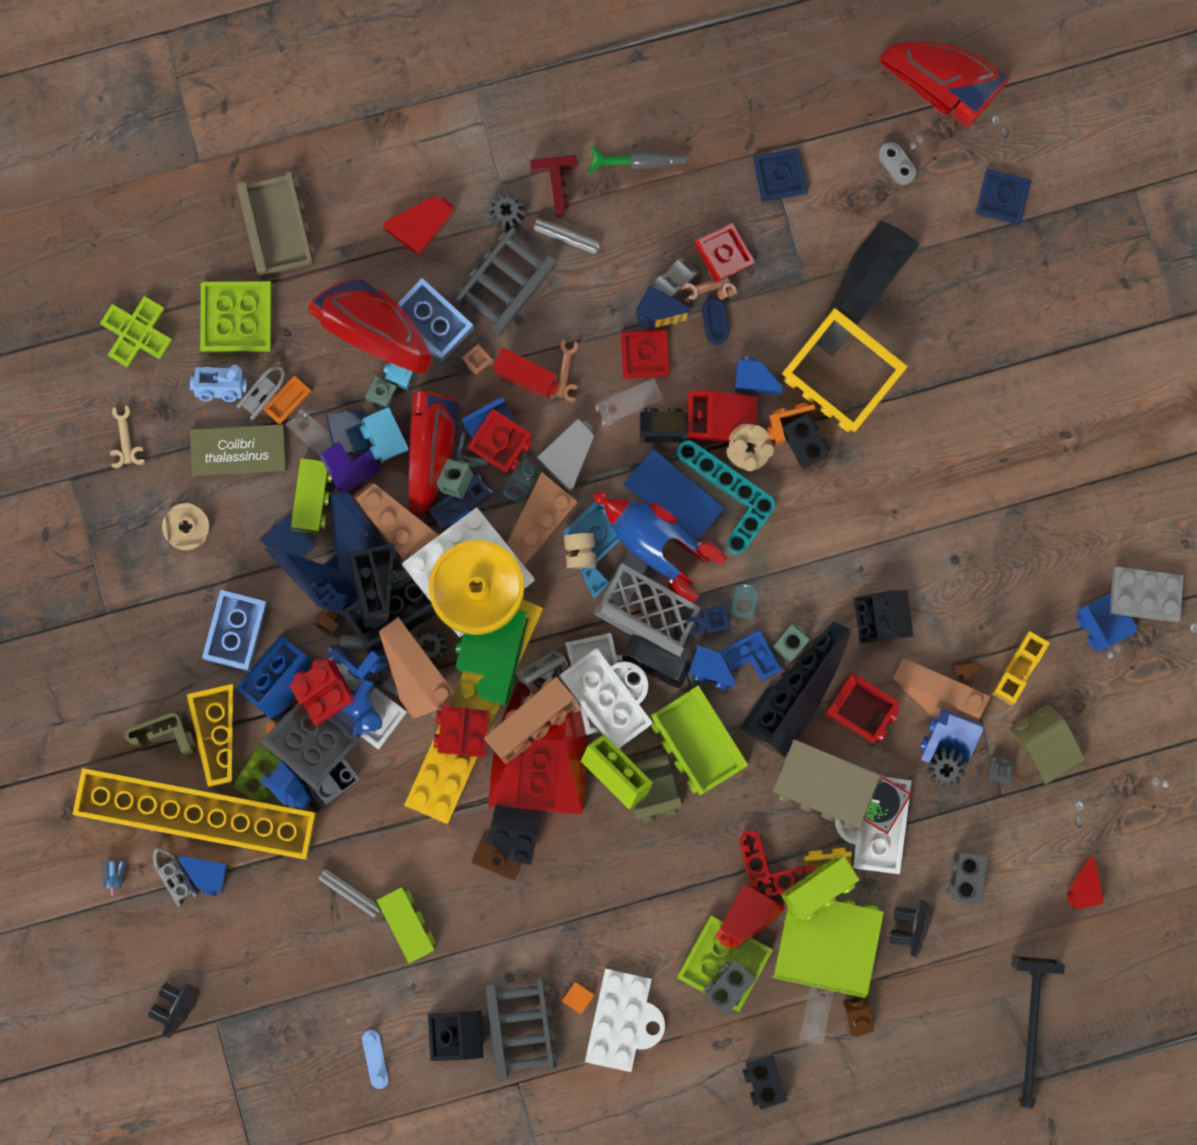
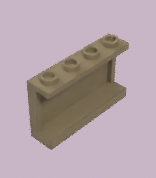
M290 171L286 172L285 176L247 185L245 182L237 183L236 186L258 276L262 277L313 265L312 258L316 257L313 243L308 244L307 235L311 234L308 221L303 222L301 213H305L303 200L297 199L296 191L300 190L297 177L292 178Z
M794 739L773 792L779 794L778 799L784 802L791 803L792 800L800 803L799 808L808 812H812L815 809L822 812V818L834 821L836 818L843 821L842 826L855 831L856 827L863 828L864 818L877 786L882 783L884 775Z

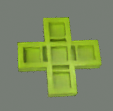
M144 296L133 315H130L112 304L100 322V325L119 336L108 353V357L127 368L130 367L140 349L161 360L172 343V339L154 329V326L165 310L164 307Z

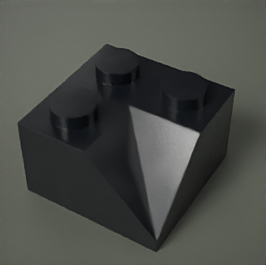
M496 804L488 840L493 841L508 860L531 865L542 814Z

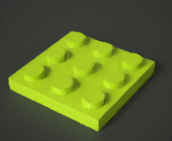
M271 281L201 282L200 351L271 352Z
M710 916L676 978L705 993L703 990L711 980L716 982L721 976L719 970L727 961L731 964L735 960L757 980L773 950L753 938L735 950L721 945L719 940L714 937L722 921ZM737 970L732 971L729 975L730 982L732 984H739L742 980V974ZM756 980L732 1008L733 1010L740 1012ZM724 989L716 990L714 999L721 1003L727 999L726 991Z

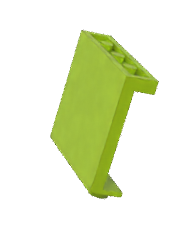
M842 900L841 902L835 901L827 907H820L816 910L817 914L814 917L805 921L804 919H796L789 907H787L772 978L865 998L868 995L884 912L878 911L879 908L873 905L860 907L856 906V903L853 901Z

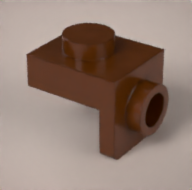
M855 996L844 1000L843 1003L851 1037L874 1032L867 997Z

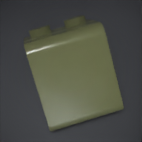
M1049 704L1037 709L1034 714L1018 721L1016 725L1010 728L1012 735L1024 747L1032 765L1037 768L1038 772L1036 773L1045 785L1085 761L1068 724Z
M169 713L131 727L125 732V739L136 747H144L141 739L134 738V736L152 728L154 732L151 731L146 734L153 743L175 735L181 753L186 756L195 753L193 747L197 746L193 733L187 731L184 720L175 713Z
M667 754L634 763L653 782L646 798L632 808L635 820H641L642 823L656 820L655 816L663 813L665 817L679 814L678 809L682 808V804L678 797L673 775L671 774Z

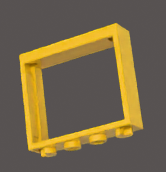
M834 308L782 374L786 377L784 381L793 389L798 386L804 391L802 396L811 403L814 401L822 406L820 410L829 418L835 416L840 420L838 425L849 433L850 430L856 432L909 366L838 309ZM834 320L896 369L854 422L793 373Z

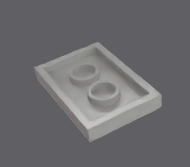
M1114 567L1109 614L1180 622L1184 575Z

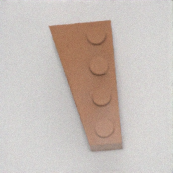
M542 472L507 542L508 547L525 567L578 505L574 498Z
M369 483L352 496L386 544L395 543L394 555L401 564L439 536L376 484Z
M555 677L553 680L549 679L544 682L538 693L529 695L518 710L510 711L505 716V721L499 726L491 727L484 739L501 760L507 764L530 747V740L533 738L534 740L541 739L547 734L552 724H558L559 726L566 720L565 716L571 710L576 713L582 708L561 681Z

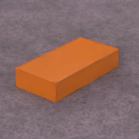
M294 375L267 403L263 410L276 423L281 425L312 391Z

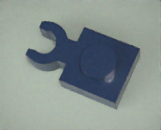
M724 605L701 611V619L696 616L686 619V623L692 621L696 623V629L690 631V635L700 633L703 628L706 634L730 628Z

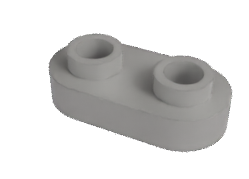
M893 142L885 143L879 151L880 162L896 183L900 185L910 184L916 176L915 166L898 144ZM893 150L895 152V156L889 157L887 155V151ZM907 169L909 174L904 176L900 170Z

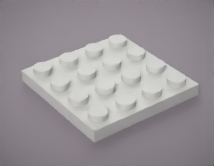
M477 507L402 563L403 568L430 600L429 578L440 556L459 543L471 540H484L500 545L513 555L521 568L524 588L535 581L534 577ZM454 630L458 637H461L463 634H465Z

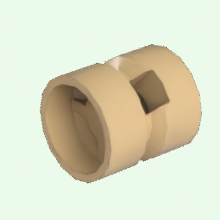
M594 533L564 536L565 550L569 551V554L566 555L567 569H583L597 566L596 553L592 551V548L595 547Z

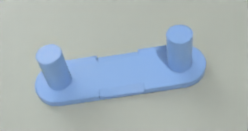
M368 1030L363 1034L362 1042L369 1076L373 1087L382 1089L386 1087L389 1079L381 1040L376 1031Z

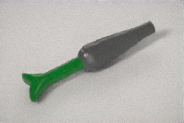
M592 146L591 153L594 159L589 166L588 174L591 175L595 170L605 165H630L633 169L643 170L686 164V155L635 151L630 156H604Z

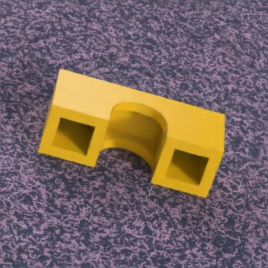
M1031 631L1027 632L991 694L1011 706L1014 705L1027 684L1026 682L1031 672L1039 663L1050 643Z

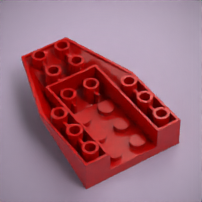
M519 681L501 723L505 721L504 718L510 711L518 710L523 705V701L530 695L527 686ZM573 710L567 713L565 716L566 720L559 726L558 724H552L547 734L541 739L534 740L533 738L530 740V747L507 764L493 750L488 808H495V805L499 804L522 810L557 812L559 814L571 815L583 814L586 766L581 762V759L588 747L580 710L576 713Z

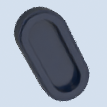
M712 298L707 300L702 307L705 335L711 344L721 345L726 342L729 336L726 309L721 300Z

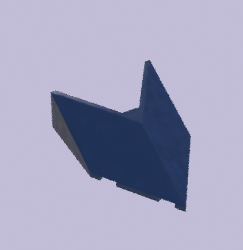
M334 490L331 492V509L335 555L327 562L321 564L273 547H267L265 550L317 607L344 615L342 610L358 601L348 563L349 553L386 545V543L348 492Z

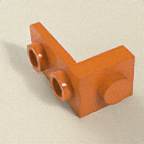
M808 402L795 405L793 410L786 411V408L772 411L773 415H769L768 418L770 426L767 427V432L769 433L770 440H774L775 446L785 443L781 420L812 413L816 409L815 405H809Z

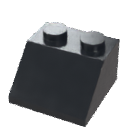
M645 408L644 412H640L639 443H682L687 440V412H682L681 408H669L668 412H658V408Z
M481 1010L428 1014L430 1061L484 1058Z

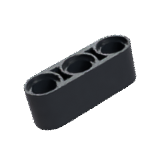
M637 635L630 637L622 655V659L625 662L637 665L643 672L675 688L682 687L691 667L690 663Z

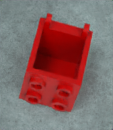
M852 672L840 688L824 716L869 745H873L875 742L879 743L882 741L888 731L885 729V726L888 722L890 724L894 722L901 710L897 708L900 702ZM877 709L886 714L873 733L866 727Z

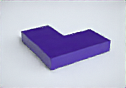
M336 442L319 453L339 491L348 492L380 471L370 450H365L350 460L342 444Z

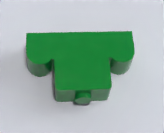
M518 610L512 620L500 629L479 635L464 634L463 639L458 641L456 653L459 655L456 668L462 673L484 677L478 681L476 690L478 695L488 703L506 707L509 705L530 618L528 612Z

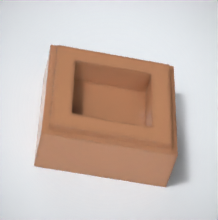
M479 343L461 357V360L475 376L494 362Z

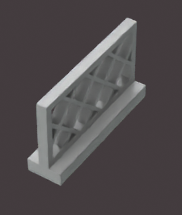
M620 563L600 605H597L593 614L630 635L643 637L680 657L684 650L682 646L694 622L686 623V620L682 621L678 608L686 606L693 610L690 617H697L701 608L627 565ZM623 571L630 574L633 582L632 585L622 587L620 577ZM646 583L650 586L653 596L642 599L638 585ZM634 587L638 600L627 603L624 590ZM612 593H620L623 605L615 607L608 603ZM667 595L670 597L673 607L662 610L658 597ZM654 598L657 612L647 615L643 601ZM639 603L643 616L638 618L631 616L629 606ZM674 610L677 623L667 626L663 612ZM659 614L662 628L654 629L651 627L648 617ZM679 626L681 636L678 642L671 638L668 628Z

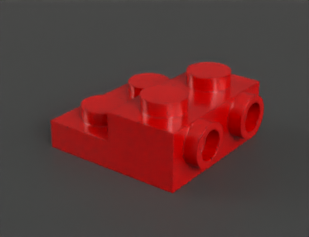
M492 408L467 448L505 474H508L509 471L515 472L521 462L518 459L522 451L527 453L534 441L531 440L533 435Z
M323 658L311 664L312 669L307 673L302 671L294 675V681L289 684L299 705H304L315 726L321 725L355 702L335 661L324 660Z
M442 705V710H437L436 724L440 725L439 734H434L433 748H438V754L485 758L487 742L484 737L487 736L490 710Z

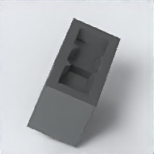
M960 852L957 854V857H953L951 871H955L954 881L950 880L948 886V894H951V900L975 904L982 903L988 862L987 856ZM967 859L972 860L975 864V869L972 873H967L963 869V863ZM962 883H968L971 886V893L967 897L960 893L959 888Z
M735 960L731 964L727 961L719 970L721 974L716 982L711 980L703 990L706 993L704 998L725 1016H727L756 980L753 975ZM734 970L742 974V980L739 984H732L729 980V975ZM718 989H724L727 993V999L722 1003H718L714 999V993Z

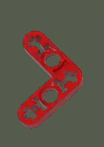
M747 831L740 837V847L751 888L763 894L762 891L757 890L760 881H763L764 884L772 883L771 877H774V885L778 891L774 892V887L767 888L765 890L766 893L763 894L766 897L784 893L797 884L794 871H797V876L805 874V869H808L809 872L817 870L812 865H804L771 874L761 835L755 831ZM748 835L757 839L753 846L755 851L760 849V854H753L748 857L747 852H752L751 846L745 844V841L749 838ZM757 857L762 860L763 867L760 871H754L751 868L753 858ZM782 875H788L791 878L792 883L789 888L780 886L779 879Z

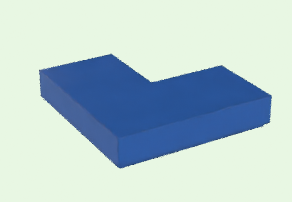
M760 629L719 651L730 673L748 662H751L761 681L783 670Z

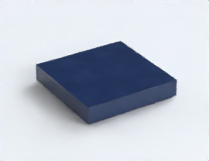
M799 148L753 157L762 203L806 195L808 193Z
M986 169L975 215L1020 225L1031 180Z

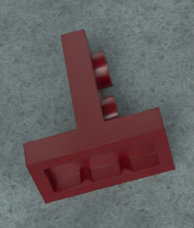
M576 154L530 160L531 174L550 172L555 216H565V209H569L567 195L562 193V186H566L565 174L560 171L577 169Z

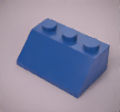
M280 636L236 687V690L275 722L296 698L289 686L294 681V675L302 671L307 673L312 669L311 664L313 661L283 636Z

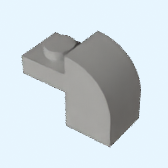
M682 257L677 259L665 274L660 275L654 281L656 284L654 287L676 299L684 292H680L679 289L687 283L691 284L700 272Z

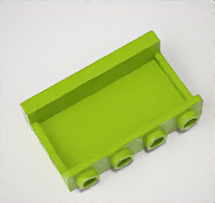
M696 686L685 695L650 715L653 723L650 725L655 734L660 732L664 741L661 743L668 754L672 752L677 759L674 764L680 774L685 772L689 781L686 783L693 794L697 792L701 796L748 766L699 686Z

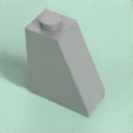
M579 419L537 457L538 461L569 494L575 487L594 440V435L592 434L594 429L588 422L584 421L582 423Z

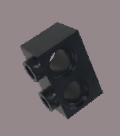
M806 414L782 427L785 439L803 471L828 458L830 447L825 438L820 439L817 433L819 427L813 417L809 419ZM804 426L808 434L800 437L796 434L795 428ZM809 446H814L819 450V455L817 457H810L806 449Z
M773 1055L745 1063L746 1069L742 1071L746 1083L751 1082L753 1092H750L753 1106L758 1105L759 1109L762 1110L787 1102ZM757 1065H764L766 1067L767 1073L765 1077H755L754 1068ZM764 1088H771L774 1091L772 1100L764 1101L761 1098V1092Z

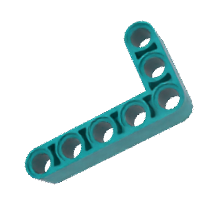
M682 442L677 450L679 461L748 509L726 543V548L730 554L734 556L743 554L773 513L775 508L774 499L695 442ZM685 447H690L694 450V456L686 458L682 455L681 450ZM705 460L710 461L713 464V469L711 471L702 470L701 462ZM722 474H729L732 477V483L724 485L720 482L719 477ZM742 487L749 488L751 496L749 498H742L739 495V489ZM760 501H767L770 504V510L767 512L760 511L758 503ZM746 520H754L757 528L753 531L747 530L744 526ZM739 538L743 541L744 547L740 550L733 549L731 541Z

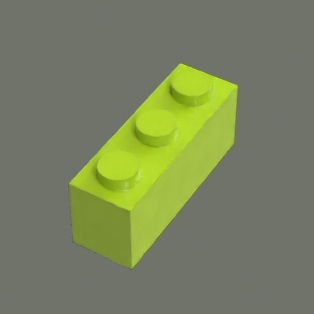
M300 459L291 522L292 531L320 534L321 528L325 529L327 515H324L323 511L324 505H329L330 492H327L326 489L327 482L332 483V478L323 461Z
M602 735L588 745L581 759V762L629 810L646 798L653 784L605 735Z
M837 855L786 890L781 896L794 917L806 921L817 914L816 910L820 907H827L836 901L835 897L840 893L845 894L854 889V884L859 881V878L845 856Z
M403 887L377 900L409 964L435 951L433 946L437 943L431 932H425L422 925L426 922L420 910L415 912L411 904L415 900L409 889L404 891Z

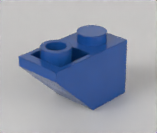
M698 646L689 671V675L693 676L692 680L704 684L708 680L715 683L714 687L728 691V688L733 689L735 681L721 653Z

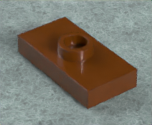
M480 841L471 861L473 864L515 881L522 863L508 860L499 848Z

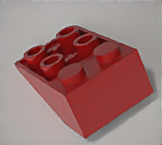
M688 391L686 441L730 442L728 440L729 436L738 426L742 424L757 425V397L713 391Z

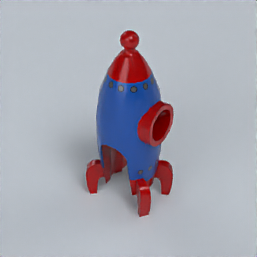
M597 491L594 495V501L605 506L606 516L620 541L647 565L670 578L669 589L688 601L695 602L699 597V594L690 588L694 582L665 560L662 554L664 544L668 540H672L703 563H709L711 560L715 564L719 562L723 564L727 559L723 551L712 542L706 541L697 544L677 525L678 520L671 513L654 502L648 506L626 499H608L604 491Z

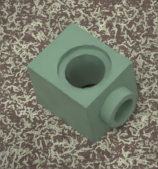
M375 376L365 396L366 401L382 409L388 408L398 391L397 386Z
M448 459L436 483L442 493L463 499L473 478V473L469 464L465 461ZM460 474L459 478L452 480L453 476Z
M791 625L776 642L773 649L791 663L809 642L810 639L807 638L808 633L799 625L797 627ZM795 636L799 640L798 647L790 648L786 644L787 637Z

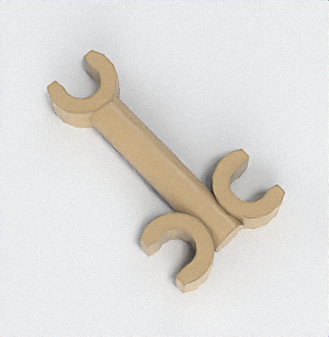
M125 406V414L123 416L117 414L116 407L113 408L112 414L118 420L122 452L118 450L110 452L111 456H120V461L113 463L112 467L118 469L124 464H145L144 459L137 460L135 458L136 453L144 451L142 447H135L131 451L127 422L131 414L130 408Z

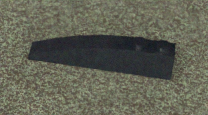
M880 221L853 255L825 319L836 308L858 325L916 252L920 244L901 229ZM834 320L816 345L833 357L851 333Z
M411 576L391 584L388 623L365 628L358 601L342 610L368 655L371 651L384 648L378 630L397 616L410 632L436 614L431 601Z
M833 621L813 642V647L808 652H803L797 658L799 662L790 671L786 669L781 674L783 678L774 687L770 685L765 690L740 729L769 750L785 757L790 750L793 740H797L821 703L837 671L852 631Z

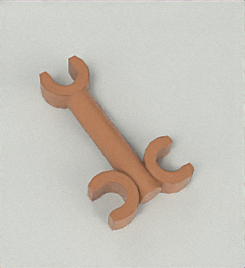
M709 270L708 275L712 281L697 286L687 283L679 289L680 292L687 291L689 293V297L684 300L685 303H690L699 294L717 288V295L721 300L728 297V295L730 297L737 294V290L730 283L729 278L716 283Z
M562 340L560 347L563 357L558 380L560 385L554 396L551 395L550 399L554 397L565 398L567 402L575 403L576 398L569 397L568 392L570 390L578 391V386L574 384L567 386L572 355L578 351V343H574L572 350H567L565 348L566 340Z

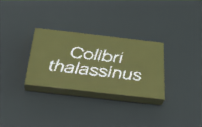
M284 425L190 430L192 477L286 472Z

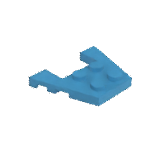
M594 502L562 533L564 536L594 533L595 547L592 548V551L596 553V562H598L620 539L606 516L605 506ZM595 567L580 569L588 589L595 599L610 583Z

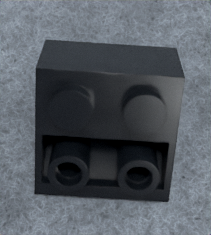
M890 590L854 598L860 644L914 637L908 590Z
M345 758L315 789L302 779L307 786L306 790L312 798L310 805L316 813L325 809L361 781Z

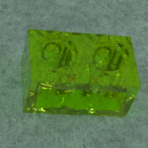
M257 747L233 785L234 788L256 802H259L260 799L265 800L271 791L270 788L264 787L262 784V777H267L264 775L267 772H262L260 768L262 761L266 759L272 761L273 768L269 771L270 773L274 772L280 762L279 759L260 747ZM253 779L260 782V788L257 792H250L248 790V783Z

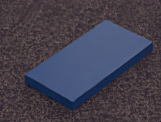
M654 449L623 484L646 505L649 506L654 502L671 513L678 520L677 525L695 542L702 537L725 509Z

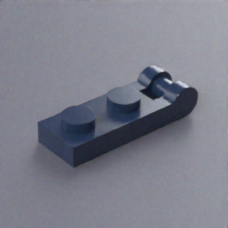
M482 473L472 478L463 499L449 495L429 509V513L442 530L467 509L471 510L495 492L491 486L486 484ZM475 486L481 491L476 496L471 490Z

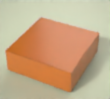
M574 982L562 1002L579 1014H582L594 997V994Z

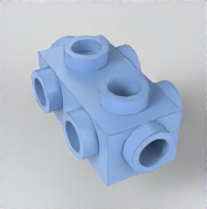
M232 365L229 368L195 367V377H190V390H193L195 397H199L202 401L222 398L226 402H233L236 398L242 399V392H247V378H243L242 369L237 365Z

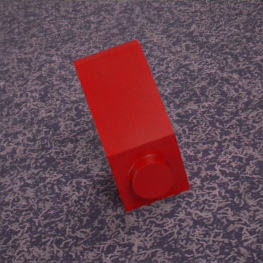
M1095 857L1085 860L1068 886L1069 891L1066 892L1068 905H1072L1073 910L1104 904Z

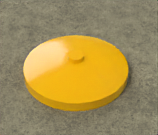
M471 540L451 547L440 556L431 571L428 589L432 606L436 614L446 625L465 634L479 635L496 631L512 620L522 604L525 586L521 568L510 552L493 542Z

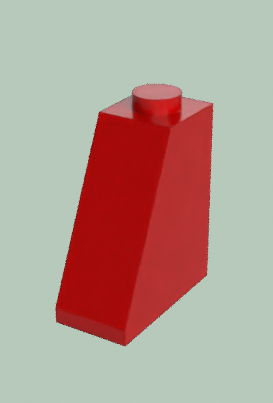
M433 196L385 221L382 225L383 230L417 256L421 257L454 215V210L451 208L453 205L444 197L439 199Z
M503 347L492 367L499 379L547 400L550 399L551 395L554 396L560 385L556 374Z
M744 884L714 938L719 940L721 945L735 950L778 920L785 907Z

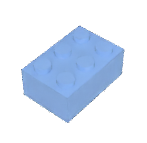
M423 278L398 303L417 327L429 352L441 363L474 330L473 324Z
M220 590L202 658L205 661L250 672L268 603L259 599Z

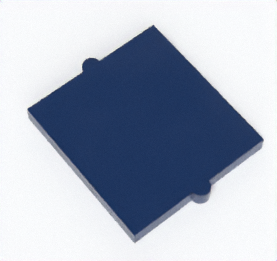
M343 410L341 413L326 415L332 445L340 442L345 452L351 455L355 454V452L370 450L369 439L364 438L360 429L364 418L363 410L349 412Z
M290 514L278 525H273V529L260 539L266 547L282 549L284 552L302 558L316 546L305 532L292 531V517Z

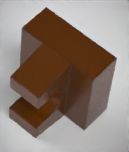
M329 611L327 615L319 612L314 620V626L333 638L339 630V624L336 623L339 613Z
M973 660L952 664L953 674L961 675L962 684L971 685L974 684L972 673L979 672L978 662Z

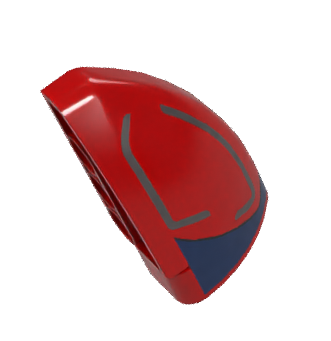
M917 41L894 44L889 46L878 59L882 65L944 115H948L954 108L955 110L951 117L967 130L1010 80L982 57L960 47L939 42Z
M349 279L327 288L310 302L308 312L321 322L323 328L342 340L404 369L418 373L427 372L431 362V354L423 337L405 311L385 291L377 290L363 279Z
M414 392L412 403L409 512L416 517L427 515L441 492L436 482L447 460H452L458 432L459 402L451 397L428 392Z

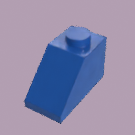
M743 357L742 360H738L735 391L781 395L782 386L762 362L756 361L754 357Z
M179 856V862L196 887L203 889L202 894L216 896L217 892L223 893L228 869L227 864Z

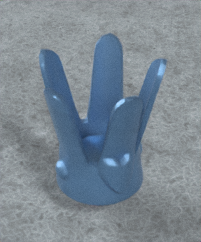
M101 860L105 877L103 888H111V895L113 896L114 889H122L123 883L121 879L126 861L120 862L117 874H115V863L108 860L105 870L104 862Z

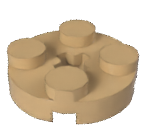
M742 424L732 431L728 439L730 443L729 448L727 447V456L734 466L746 471H753L762 467L774 452L769 433L764 428L755 424ZM748 442L753 444V449L751 450V452H746V449L748 448Z
M182 503L171 508L164 517L162 531L165 539L173 547L183 551H190L206 542L210 531L208 517L200 508L193 504ZM183 521H188V524L193 526L192 529H189V533L180 530V526L184 524Z

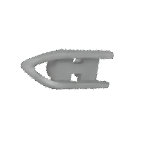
M282 366L268 368L238 402L236 407L238 409L241 406L252 413L250 419L254 420L282 386L286 376L285 369ZM274 370L281 371V378L277 385L266 377ZM258 388L259 392L253 397L251 394ZM266 395V399L260 403L259 400Z
M155 848L153 851L154 866L176 905L180 907L182 905L180 900L191 893L194 897L198 896L176 857L165 848ZM163 852L167 854L172 861L160 868L157 853ZM179 873L184 879L182 883H180L179 879L176 876ZM169 879L172 880L175 887H171L170 883L168 882Z

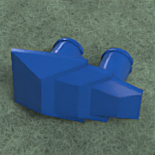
M280 761L273 773L267 772L264 774L267 777H262L263 786L270 788L276 798L284 805L288 804L293 809L296 807L306 811L312 801L311 796L306 790L307 786L299 775L284 762Z

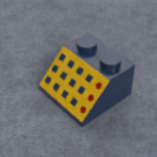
M650 285L636 308L635 318L638 319L637 323L648 329L651 326L656 329L686 321L689 317L690 308Z

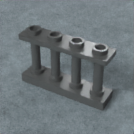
M513 227L509 232L505 230L498 239V242H500L495 249L491 248L483 258L485 260L481 267L476 266L469 275L471 280L466 286L462 284L455 293V296H457L455 303L460 306L466 300L492 321V332L499 337L556 266V260L550 255L546 260L543 258L539 259L514 239L516 230ZM507 246L535 266L536 272L531 278L529 276L525 277L499 257ZM492 264L496 265L520 284L522 290L517 296L509 294L485 275ZM478 282L506 302L508 308L503 314L500 312L496 313L470 293Z
M542 977L537 978L538 985L500 990V988H495V984L485 985L498 1080L507 1079V1074L514 1070L549 1066V1072L554 1073V1067H558L557 1053H552L551 1044L555 1043L554 1030L548 1028V1020L552 1019L550 1005H545L544 996H549L547 982H542ZM539 995L541 1009L507 1014L498 1011V1003L502 1002L503 999ZM541 1018L543 1020L544 1033L508 1038L506 1035L502 1036L501 1026H505V1023ZM546 1042L547 1056L516 1061L505 1060L504 1050H508V1047Z

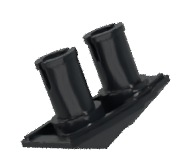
M920 899L917 902L916 909L896 906L894 910V921L913 923L912 933L892 929L890 933V944L910 947L911 956L915 958L918 957L922 949L923 940L932 921L928 902Z
M168 983L162 985L159 996L174 1003L170 1012L156 1004L148 1012L149 1018L164 1025L162 1036L170 1039L176 1033L179 1026L187 1019L189 1013L196 1007L199 988L187 983L184 984L181 990Z

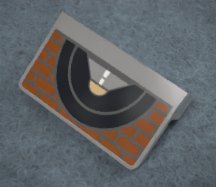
M553 650L516 672V676L519 682L527 686L530 695H535L541 690V686L547 680H553L555 677L560 680L558 676L566 671L569 666L564 655Z

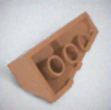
M398 616L378 630L391 668L392 677L396 684L399 700L413 718L436 711L456 697L451 687Z
M902 658L893 677V680L934 718H937L942 708L978 723L990 696L904 658Z

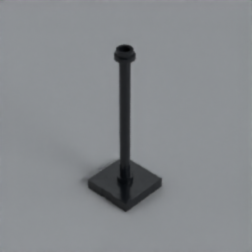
M1012 956L1011 966L1016 971H1027L1032 975L1023 1097H1019L1018 1102H1020V1107L1034 1108L1036 1099L1032 1098L1042 976L1045 973L1064 974L1065 964L1059 959Z

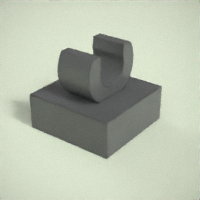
M991 757L987 780L1011 785L1015 761Z

